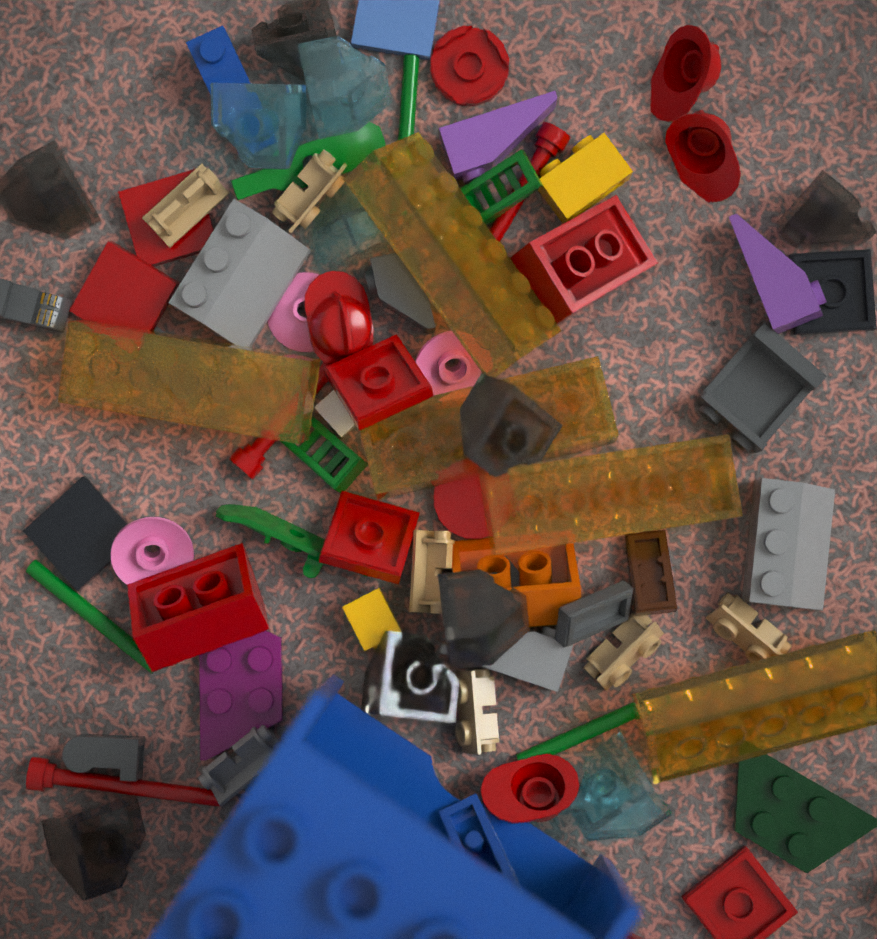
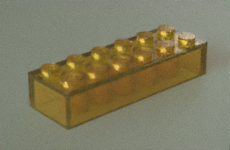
M419 132L372 151L343 179L489 382L528 357L562 331L555 322L550 310L544 307L531 289L527 278L518 271L508 257L504 246L495 239L482 221L479 211L470 204L459 189L456 179L446 171L434 154L432 146L423 139Z
M85 319L68 320L58 402L300 444L309 440L321 359Z
M599 356L434 395L360 431L378 501L614 444L619 437Z
M729 434L484 471L479 475L491 556L743 516Z
M875 629L632 694L640 745L653 783H661L877 725V632Z

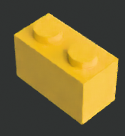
M605 133L596 139H593L591 135L587 136L572 148L574 153L562 163L559 159H555L539 172L541 176L540 181L543 186L538 191L562 224L584 213L626 183L633 173L630 166Z

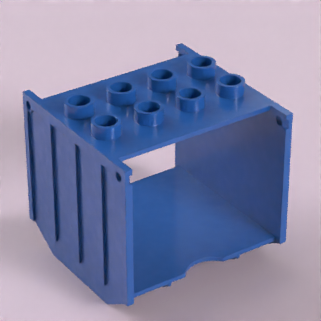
M333 674L314 692L150 938L626 939L643 912L611 860L600 854L592 865L530 822L510 823L500 820L491 814L484 804L482 805L522 889L452 843L438 811L461 800L450 794L439 782L433 768L432 756L338 694L337 692L345 681Z

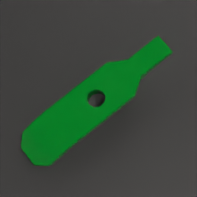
M365 121L276 153L265 168L230 180L236 198L241 200L272 188L285 191L293 181L301 188L308 187L306 183L297 177L304 168L303 160L307 156H313L314 153L320 154L323 149L336 159L332 164L336 169L339 170L344 163L347 165L341 174L381 160L386 149L381 128L370 121Z
M227 504L221 505L216 510V517L219 519L240 523L265 536L264 543L269 544L274 537L280 540L281 545L288 550L308 553V558L303 567V573L308 578H315L323 566L327 565L319 562L325 539L258 507Z

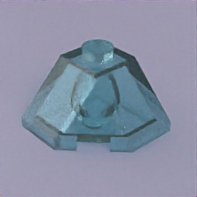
M338 35L297 44L319 140L359 131L392 103L386 67L382 61L372 55L368 57L354 49L351 43Z
M211 83V125L221 137H226L240 153L238 156L248 168L290 169L306 128V84Z
M366 172L346 179L331 199L326 194L324 195L319 207L321 211L314 218L306 236L320 274L337 270L395 247L393 233Z
M621 732L586 754L581 768L584 776L577 797L569 809L587 841L640 837L674 814L656 782Z

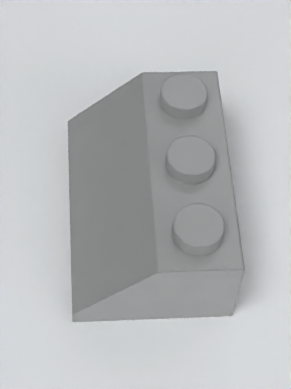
M233 199L168 303L184 316L248 353L311 250L268 218Z
M768 478L754 480L742 589L743 602L823 611L835 489L802 482Z

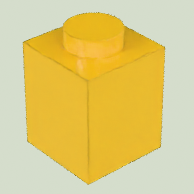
M381 588L342 606L364 651L373 647L376 654L398 643L395 635L401 633L402 629Z

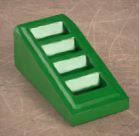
M521 149L455 191L454 194L472 227L483 228L538 190L543 184L524 150ZM516 165H519L528 181L523 187L512 170ZM504 174L515 191L510 195L500 179ZM492 183L502 198L499 202H496L488 187ZM479 192H482L489 205V208L484 210L477 197Z
M305 409L278 438L282 444L340 494L368 466L366 461ZM310 424L314 430L299 447L294 441ZM297 433L295 439L292 441L291 438ZM321 436H324L326 438L325 442L310 457L306 452ZM335 446L339 451L323 468L319 463ZM346 458H349L350 460L343 466V468L337 473V475L335 477L332 476L331 474L339 467V465Z

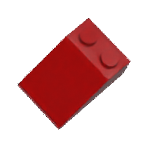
M617 195L532 240L507 260L549 329L658 264Z

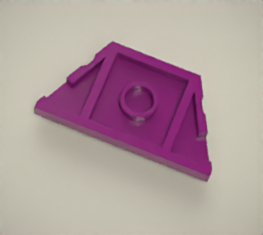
M266 630L255 636L244 638L217 648L214 651L199 655L200 760H208L231 748L248 734L253 727L258 729L265 725L269 728L283 720L282 637Z

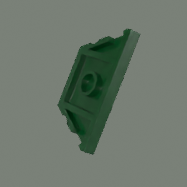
M740 739L737 747L738 768L733 830L805 873H809L877 827V818Z

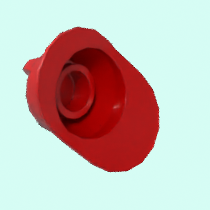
M685 25L679 27L670 36L663 55L652 75L650 110L659 120L672 122L676 118L687 114L697 101L700 93L710 90L720 77L722 64L719 46L710 42L707 34L699 27Z
M703 110L696 111L693 114H685L673 120L667 128L665 142L682 183L707 202H721L731 197L739 186L741 171L732 146V136L728 125L723 119L716 115L705 113Z
M329 271L318 275L309 284L305 293V314L314 353L322 362L330 365L372 346L374 330L367 294L362 284L354 276L342 271Z
M542 754L493 768L484 777L480 791L482 802L487 810L500 820L510 823L544 822L553 819L561 811L570 807L577 797L579 780L577 772L568 761L560 756Z

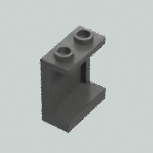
M763 323L746 340L695 401L701 405L698 412L703 418L714 426L722 423L732 432L729 439L739 449L746 453L752 449L755 453H758L767 446L768 440L806 396L815 390L827 376L767 324Z

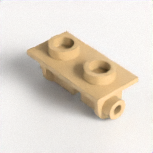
M324 149L320 154L314 153L312 159L297 176L309 187L304 191L293 181L279 199H276L274 202L276 207L272 213L282 222L289 218L294 223L288 230L290 233L299 224L306 229L321 211L315 206L324 194L331 199L346 181L341 176V173L347 165L344 163L339 170L332 165L336 159Z
M201 164L142 219L171 248L230 193L219 182L216 175L209 168Z
M414 530L409 612L447 614V606H451V577H443L442 571L443 568L452 569V553L455 540H451V531Z
M727 592L718 602L720 607L705 618L714 625V631L720 637L733 641L743 649L746 658L754 665L770 670L786 660L785 654L791 648V644L786 641L788 636L766 619H763L755 628L751 623L758 615V612L746 602H743L737 594L733 597Z
M631 613L629 619L613 632V635L622 644L616 649L606 639L586 658L588 663L583 668L594 679L601 674L596 680L606 691L612 685L618 687L623 684L632 673L630 667L641 656L647 658L652 655L660 646L661 640L659 638L664 633L655 621L648 627L652 620L647 615L635 616L634 613Z
M487 668L473 669V671L455 670L456 680L452 684V696L454 702L458 704L460 720L455 726V736L458 744L462 746V752L479 755L482 752L496 751V743L500 742L497 713L483 714L482 706L496 705L494 676H490V669Z

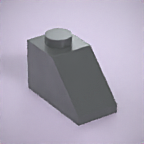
M418 248L370 258L372 270L364 271L369 294L378 293L381 305L425 333H435L436 327Z

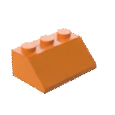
M572 531L458 540L453 544L452 569L458 633L557 625L559 607L581 599V584ZM509 560L519 571V587H511ZM478 578L479 590L463 591L466 586Z

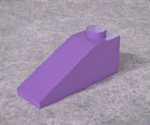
M552 91L439 128V139L453 182L463 180L466 185L499 164L555 109L558 99L556 92Z
M738 214L729 216L773 330L779 334L822 317L823 313L819 305L827 303L819 281L815 280L810 283L806 273Z

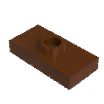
M666 530L625 534V548L631 587H633L632 597L635 616L676 612L678 607Z

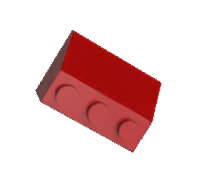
M243 543L127 585L133 639L151 672L173 666L181 661L214 651L217 648L255 636L270 629L265 604Z

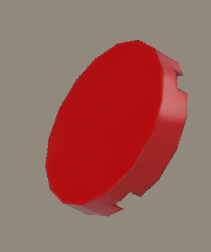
M461 26L448 31L437 41L430 60V75L435 88L447 100L460 106H478L491 101L502 91L509 75V56L503 42L493 32L484 28L482 30L473 28V26Z
M465 459L452 464L440 475L434 489V508L439 521L452 534L464 539H482L495 534L507 523L514 508V491L508 476L497 465L483 459Z

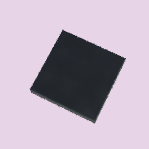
M871 249L794 253L788 255V258L806 273L810 283L815 280L819 281L827 303L819 305L823 316L794 327V335L874 331L877 329Z
M83 476L25 528L23 532L76 591H80L111 563L113 540L118 532L129 523L90 480Z

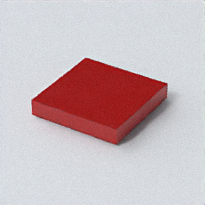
M195 169L118 192L136 255L153 267L199 254L214 231L211 217L208 213L169 248L142 219Z
M108 241L69 311L131 350L139 353L156 328L169 305L168 302L180 283L115 242Z
M397 334L324 367L326 378L359 431L434 396L432 386Z
M341 491L320 553L319 562L399 585L420 512Z
M745 845L681 896L714 939H766L798 913Z

